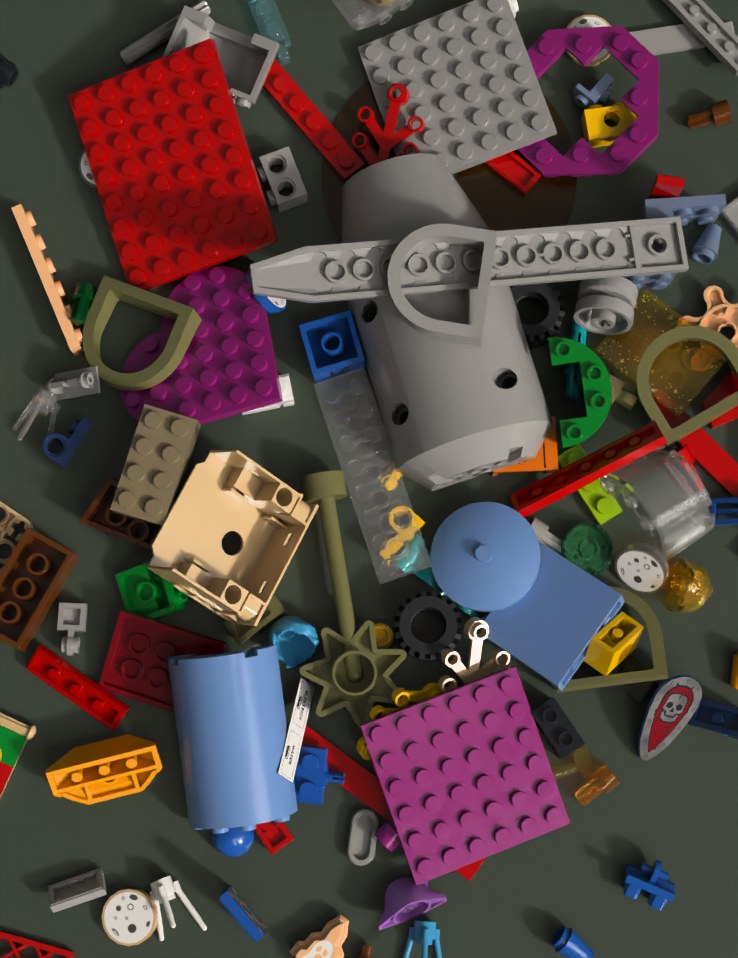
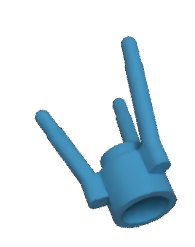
M414 920V927H409V936L402 958H409L414 938H416V944L422 945L421 958H427L428 945H432L433 941L436 958H442L439 940L440 929H436L437 922Z

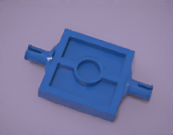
M301 745L294 775L297 802L322 805L328 782L344 784L345 772L329 771L327 763L328 748Z

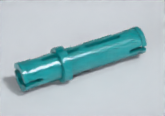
M572 319L570 339L586 346L587 330L581 328ZM576 363V367L575 364H569L564 369V374L566 375L564 398L580 400L582 386L580 363Z

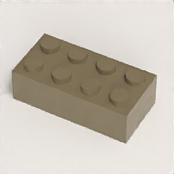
M144 404L110 508L111 511L161 527L180 493L198 438L201 424L197 419Z

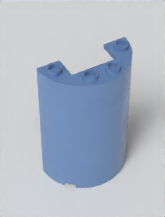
M277 645L250 647L238 652L202 656L187 654L168 657L189 825L193 827V830L212 829V834H221L228 832L229 828L239 827V831H251L256 829V824L270 821H289L290 815L297 812L298 808L294 779L292 783L278 773L288 730Z

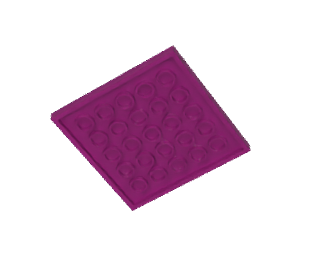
M516 666L505 668L359 725L416 886L570 824Z

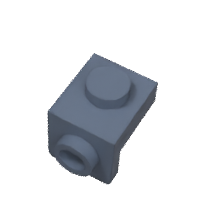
M606 73L590 92L577 83L572 92L575 103L581 108L598 105L600 101L605 103L613 93L611 88L614 78Z

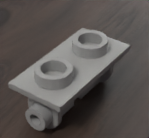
M98 366L55 374V378L50 379L46 383V390L52 394H57L58 400L101 393Z

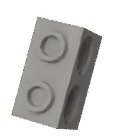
M289 146L259 157L261 166L257 167L262 183L267 181L270 188L266 193L271 206L276 205L280 213L308 202L307 191ZM274 165H281L283 167V170L278 173L270 171ZM284 188H289L293 191L289 196H282L279 192Z

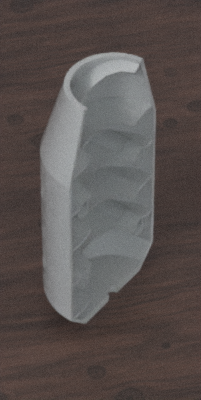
M408 154L381 161L356 173L342 188L341 243L404 239L419 228L438 223L490 230L443 160L434 154ZM510 286L489 289L481 347L437 339L416 331L400 317L394 308L390 296L347 300L396 468L400 475L431 491H435L475 478L480 474L493 472L536 457L553 422ZM477 289L405 295L412 307L427 317L467 325L473 323ZM517 381L515 386L505 389L508 382Z

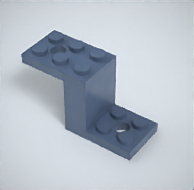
M725 194L645 199L637 214V220L680 217L682 226L687 225V222H698L699 225L711 224L718 218L725 207L726 197ZM653 240L654 242L651 247L655 252L659 253L663 246L658 245L657 241ZM677 273L621 277L634 283L638 290L641 287L649 286L653 290L667 288V285L671 284Z

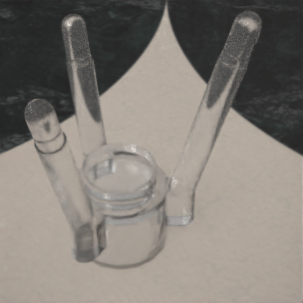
M39 388L37 394L33 396L30 404L12 428L13 431H17L27 418L17 436L18 441L23 439L38 413L47 416L51 412L47 436L54 433L57 413L61 407L56 404L59 398L56 394ZM50 441V442L48 443V446H47L48 451H50V447H51V442H52V441Z

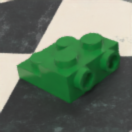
M149 562L115 574L126 610L156 619L186 609L185 602H187L188 596L175 588L173 584L146 568Z

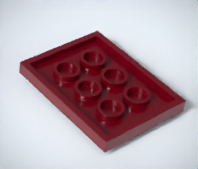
M122 609L116 623L99 686L109 692L174 713L168 657L187 654L202 656L224 653L227 642Z

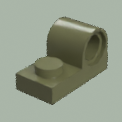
M273 594L257 627L232 623L228 620L224 624L240 645L262 628L279 619L287 611L276 595Z

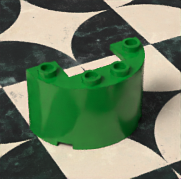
M553 337L548 338L552 365L562 366L580 363L587 416L559 420L563 448L583 442L602 426L612 405L613 385L606 365L594 351L575 340Z

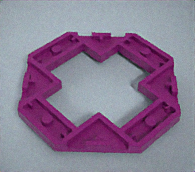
M623 26L550 29L527 50L537 80L566 51L586 67L603 49L638 80L620 99L638 118L601 155L583 138H580L563 156L546 139L517 149L545 178L556 176L584 177L608 174V176L621 175L658 138L660 63Z

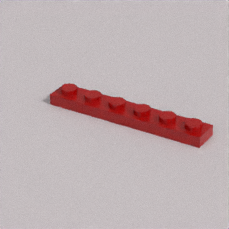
M274 59L263 88L344 182L348 181L365 167V163L283 67Z
M654 420L510 495L513 506L518 513L526 517L624 465L667 444V441Z

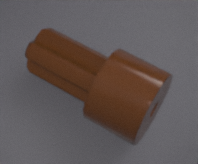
M727 99L709 104L708 109L688 114L686 121L689 129H695L712 123L716 127L732 122Z

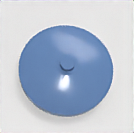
M477 502L459 508L443 521L433 538L430 561L436 582L452 601L473 611L492 612L510 607L529 592L539 573L541 552L535 531L520 513L503 504Z

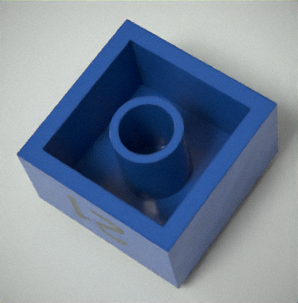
M350 310L299 325L316 383L367 369Z

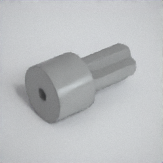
M534 516L529 521V524L535 531L539 544L541 542L559 555H562L564 541L549 532V526Z

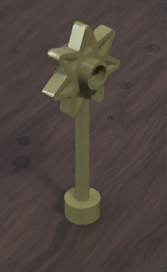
M332 470L306 475L301 478L305 502L307 504H319L340 635L330 628H323L321 630V637L326 658L302 666L300 674L324 687L316 708V714L319 717H325L346 707L359 727L360 724L370 721L369 713L373 708L374 702L395 704L391 699V695L397 689V686L390 679L389 675L406 659L407 654L403 649H377L375 626L370 620L365 621L360 629L356 630L335 503L336 500L346 498L348 494L344 471Z

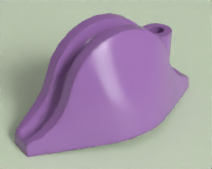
M411 877L399 878L393 881L386 890L385 909L377 922L378 929H385L422 915L446 902L447 898L443 893L432 891L428 881L416 886Z

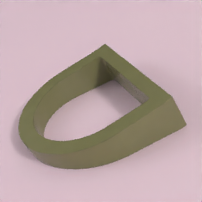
M104 275L84 323V353L90 367L98 366L99 377L109 386L124 391L148 389L161 383L175 371L183 359L202 319L195 309ZM118 301H123L176 321L167 344L158 359L149 367L135 373H119L111 370L104 364L100 353V341L103 330Z
M692 325L671 329L657 337L642 355L636 376L637 395L649 421H656L667 441V444L664 445L665 448L738 406L737 391L672 429L650 392L649 373L653 362L664 349L681 341H699L715 348L725 358L738 380V349L728 338L713 329Z
M609 586L620 593L625 603L632 606L644 619L649 631L654 668L608 674L607 676L600 675L570 679L562 692L669 679L661 626L652 608L642 598L628 590Z

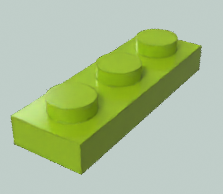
M577 444L558 456V464L562 469L587 455L580 444ZM602 478L576 490L599 526L623 511Z

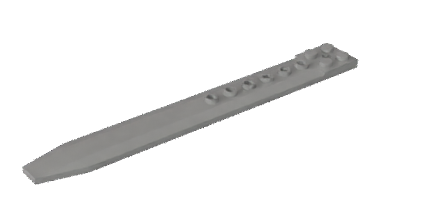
M667 217L498 231L490 288L686 272L689 269L681 218ZM403 239L304 246L259 261L249 266L253 294L306 303L389 297L388 266L393 252ZM653 240H656L658 245L663 246L659 253L655 252L651 247L654 242ZM432 243L421 247L408 258L403 267L401 287L404 295L478 289L483 251L451 243Z

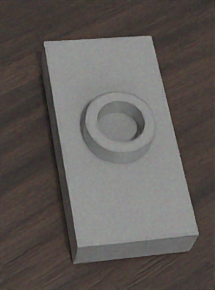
M99 868L49 885V904L52 912L55 913L107 895L102 869Z

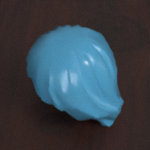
M284 616L276 621L269 630V645H277L278 660L286 668H295L298 664L306 662L308 658H311L316 653V648L320 642L315 627H312L311 624L297 616Z

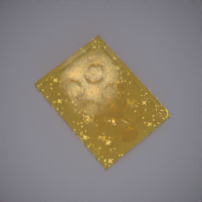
M647 289L639 297L633 309L635 315L631 329L624 334L607 335L595 349L599 356L635 384L638 366L647 347L657 337L671 329L692 325ZM681 341L670 345L657 356L650 369L649 387L652 397L679 418L725 364V358L712 346L699 341Z

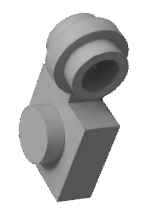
M59 602L57 630L68 631V635L63 636L61 641V652L66 653L67 656H73L74 653H79L80 637H75V632H86L88 605L85 603Z

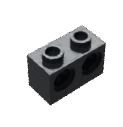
M550 697L531 710L536 726L559 759H564L585 744L554 697Z

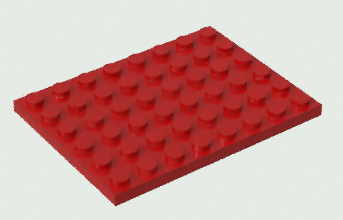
M209 38L68 95L127 284L147 291L279 241L213 39Z

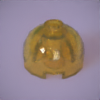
M678 557L676 558L677 562L674 565L669 564L665 570L661 589L667 590L666 600L662 602L669 611L691 613L701 609L707 602L708 598L712 595L713 587L708 571L700 563Z

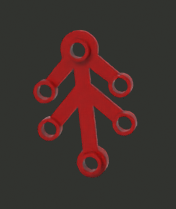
M400 83L392 84L387 90V98L390 104L384 131L376 121L375 113L370 107L363 106L358 110V119L367 125L380 146L377 158L369 146L367 135L362 132L353 135L352 144L360 149L369 166L389 159L392 148L414 133L422 132L425 127L423 119L419 116H412L409 118L407 125L395 133L400 106L405 105L410 97L408 89ZM397 89H400V96L398 98H394L393 92ZM365 111H370L368 119H363L362 117ZM415 120L420 121V126L417 129L412 128V123ZM359 137H364L362 145H357ZM407 142L402 146V152L394 157L407 155L406 150L410 146L414 147L413 154L419 153V148L414 143Z

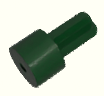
M79 282L74 286L71 297L73 308L70 320L75 322V325L79 326L86 322L88 312L97 293L96 287L91 283Z

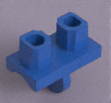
M658 859L654 861L652 866L643 862L640 869L627 864L623 894L632 899H637L641 889L650 892L647 904L655 909L662 910L667 901L672 902L676 895L674 892L675 883L667 881L669 873L661 870L662 861Z

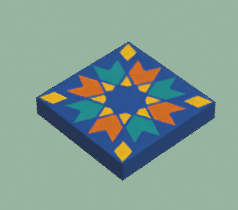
M231 886L219 897V901L251 939L257 942L264 936L267 928Z

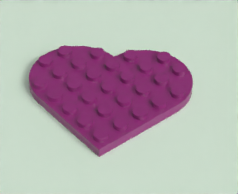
M215 266L195 272L182 280L171 292L168 299L194 308L202 319L183 359L169 377L151 388L140 391L120 390L125 408L138 422L144 404L197 419L200 424H205L282 402L283 398L267 311L255 299L252 285L248 284L247 275L234 268ZM162 316V330L146 337L132 350L125 361L121 373H135L153 364L163 352L176 321Z

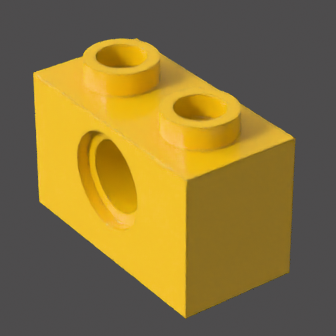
M621 101L607 107H602V105L590 106L583 111L581 118L584 140L593 148L609 146L638 117ZM613 120L617 126L609 127L604 121Z
M624 612L619 613L591 638L584 662L604 676H607L637 648L645 626Z

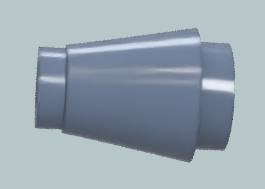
M708 224L692 248V257L696 262L710 265L713 260L717 259L722 232L720 226L716 224Z

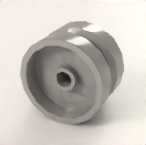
M623 277L581 280L577 295L579 300L576 303L573 316L575 322L583 329L602 335H618L629 331L633 326L635 315L633 309L637 304V286Z

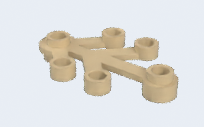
M478 617L470 618L464 627L465 634L471 638L468 668L466 669L461 663L460 655L453 649H446L441 655L442 662L452 668L464 684L485 677L498 666L504 667L510 662V654L498 648L493 651L491 657L480 667L482 643L489 634V626ZM482 627L480 633L476 635L477 630ZM454 654L453 660L448 662V657ZM501 654H504L503 659L501 661H498V657ZM445 675L439 679L438 687L441 691L446 692L456 688L457 682L451 676ZM448 681H450V686L448 688H444L445 684Z

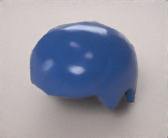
M239 827L229 828L228 832L221 834H212V829L210 830L211 842L216 850L229 857H238L249 851L254 842V830L239 831Z

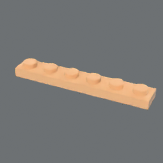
M21 204L14 206L11 209L68 346L75 356L84 353L82 331L80 328L75 329L73 322L70 320L72 308L70 304L65 306L62 296L66 295L60 280L55 282L52 273L56 272L51 258H45L43 249L46 248L41 234H35L33 226L37 224L31 210L26 212Z

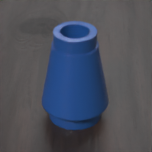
M562 926L552 938L551 945L555 947V952L568 958H593L594 951L588 947L572 928L567 929L565 926Z

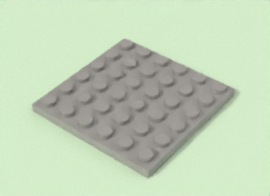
M474 0L357 47L384 124L390 104L387 98V90L395 83L404 85L410 94L408 102L400 106L395 133L405 127L412 116H419L425 123L422 132L414 133L393 148L396 155L402 152V146L405 143L412 142L418 146L419 153L439 156L453 175L557 134L508 0ZM397 89L393 92L394 98H398L400 96V89ZM415 120L412 123L413 129H417L420 126L419 120ZM413 146L407 148V155L414 153Z

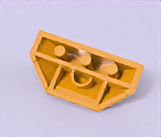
M126 734L73 748L46 769V776L53 796L60 798L63 796L69 800L90 805L143 791L153 780L157 772L159 773L162 769V762L155 742Z

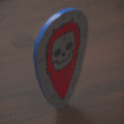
M677 675L667 679L654 692L638 736V755L642 760L648 761L663 751L689 722L702 699V688L696 679L689 675Z

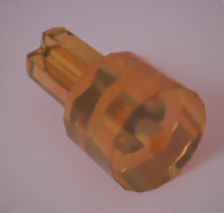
M606 763L591 774L593 779L575 793L576 800L582 806H586L603 791L608 794L621 783Z

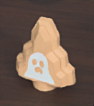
M340 914L328 921L321 932H312L305 941L298 940L289 952L295 958H343L342 944L348 934L349 920Z

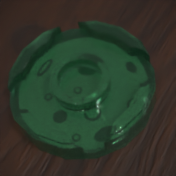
M588 522L576 524L569 528L562 538L560 546L561 556L590 575L600 574L611 564L613 542L608 532L600 525Z

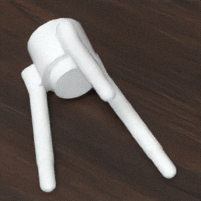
M170 875L150 883L152 891L149 893L158 911L157 931L160 941L164 940L160 904L164 906L171 928L176 927L169 904L170 900L176 898L174 892L177 893L203 931L207 930L206 924L182 891L178 880L173 882Z

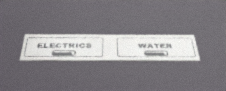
M300 678L278 771L280 775L292 783L315 688L302 678Z

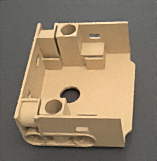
M210 450L204 462L195 464L151 545L153 556L146 568L167 580L175 588L220 617L232 623L257 627L319 505L307 504L301 500L303 497L302 493L292 489L239 450ZM229 531L236 532L241 539V547L234 555H228L222 549V538ZM292 535V537H291V539H290L288 545H286L288 539H289L290 536ZM266 582H268L267 585H266V587H265V589H264V591H263V593H261V591H262L263 587L265 586Z

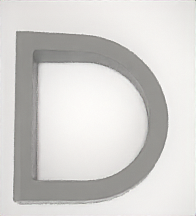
M438 223L419 228L406 236L393 252L387 274L389 295L400 317L413 329L429 337L481 347L498 231ZM432 243H451L483 251L473 323L471 325L432 319L418 312L408 302L401 287V274L406 261L415 251Z

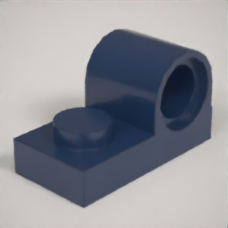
M85 416L81 421L76 419L68 431L72 435L70 439L58 433L48 435L42 444L45 456L65 469L92 426L93 421ZM50 441H61L63 450L59 454L50 453L47 449Z
M701 699L699 707L688 724L738 739V708Z

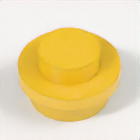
M383 623L374 624L377 649H388L394 639L392 629Z

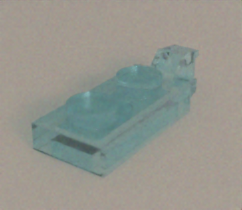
M275 0L249 1L248 6L260 35L280 44L277 57L281 66L290 63V55L287 48L292 46L291 39Z

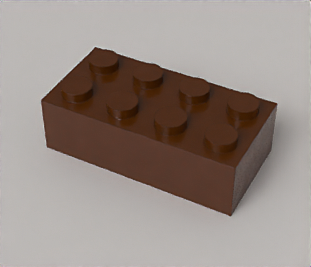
M29 527L26 528L0 573V640L25 652L80 559L79 555Z

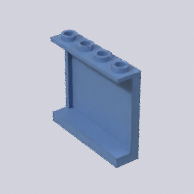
M540 542V569L536 581L529 592L510 607L492 611L489 614L486 613L481 619L489 626V634L486 639L541 675L552 686L562 692L584 661L591 638L613 620L625 601L620 593Z

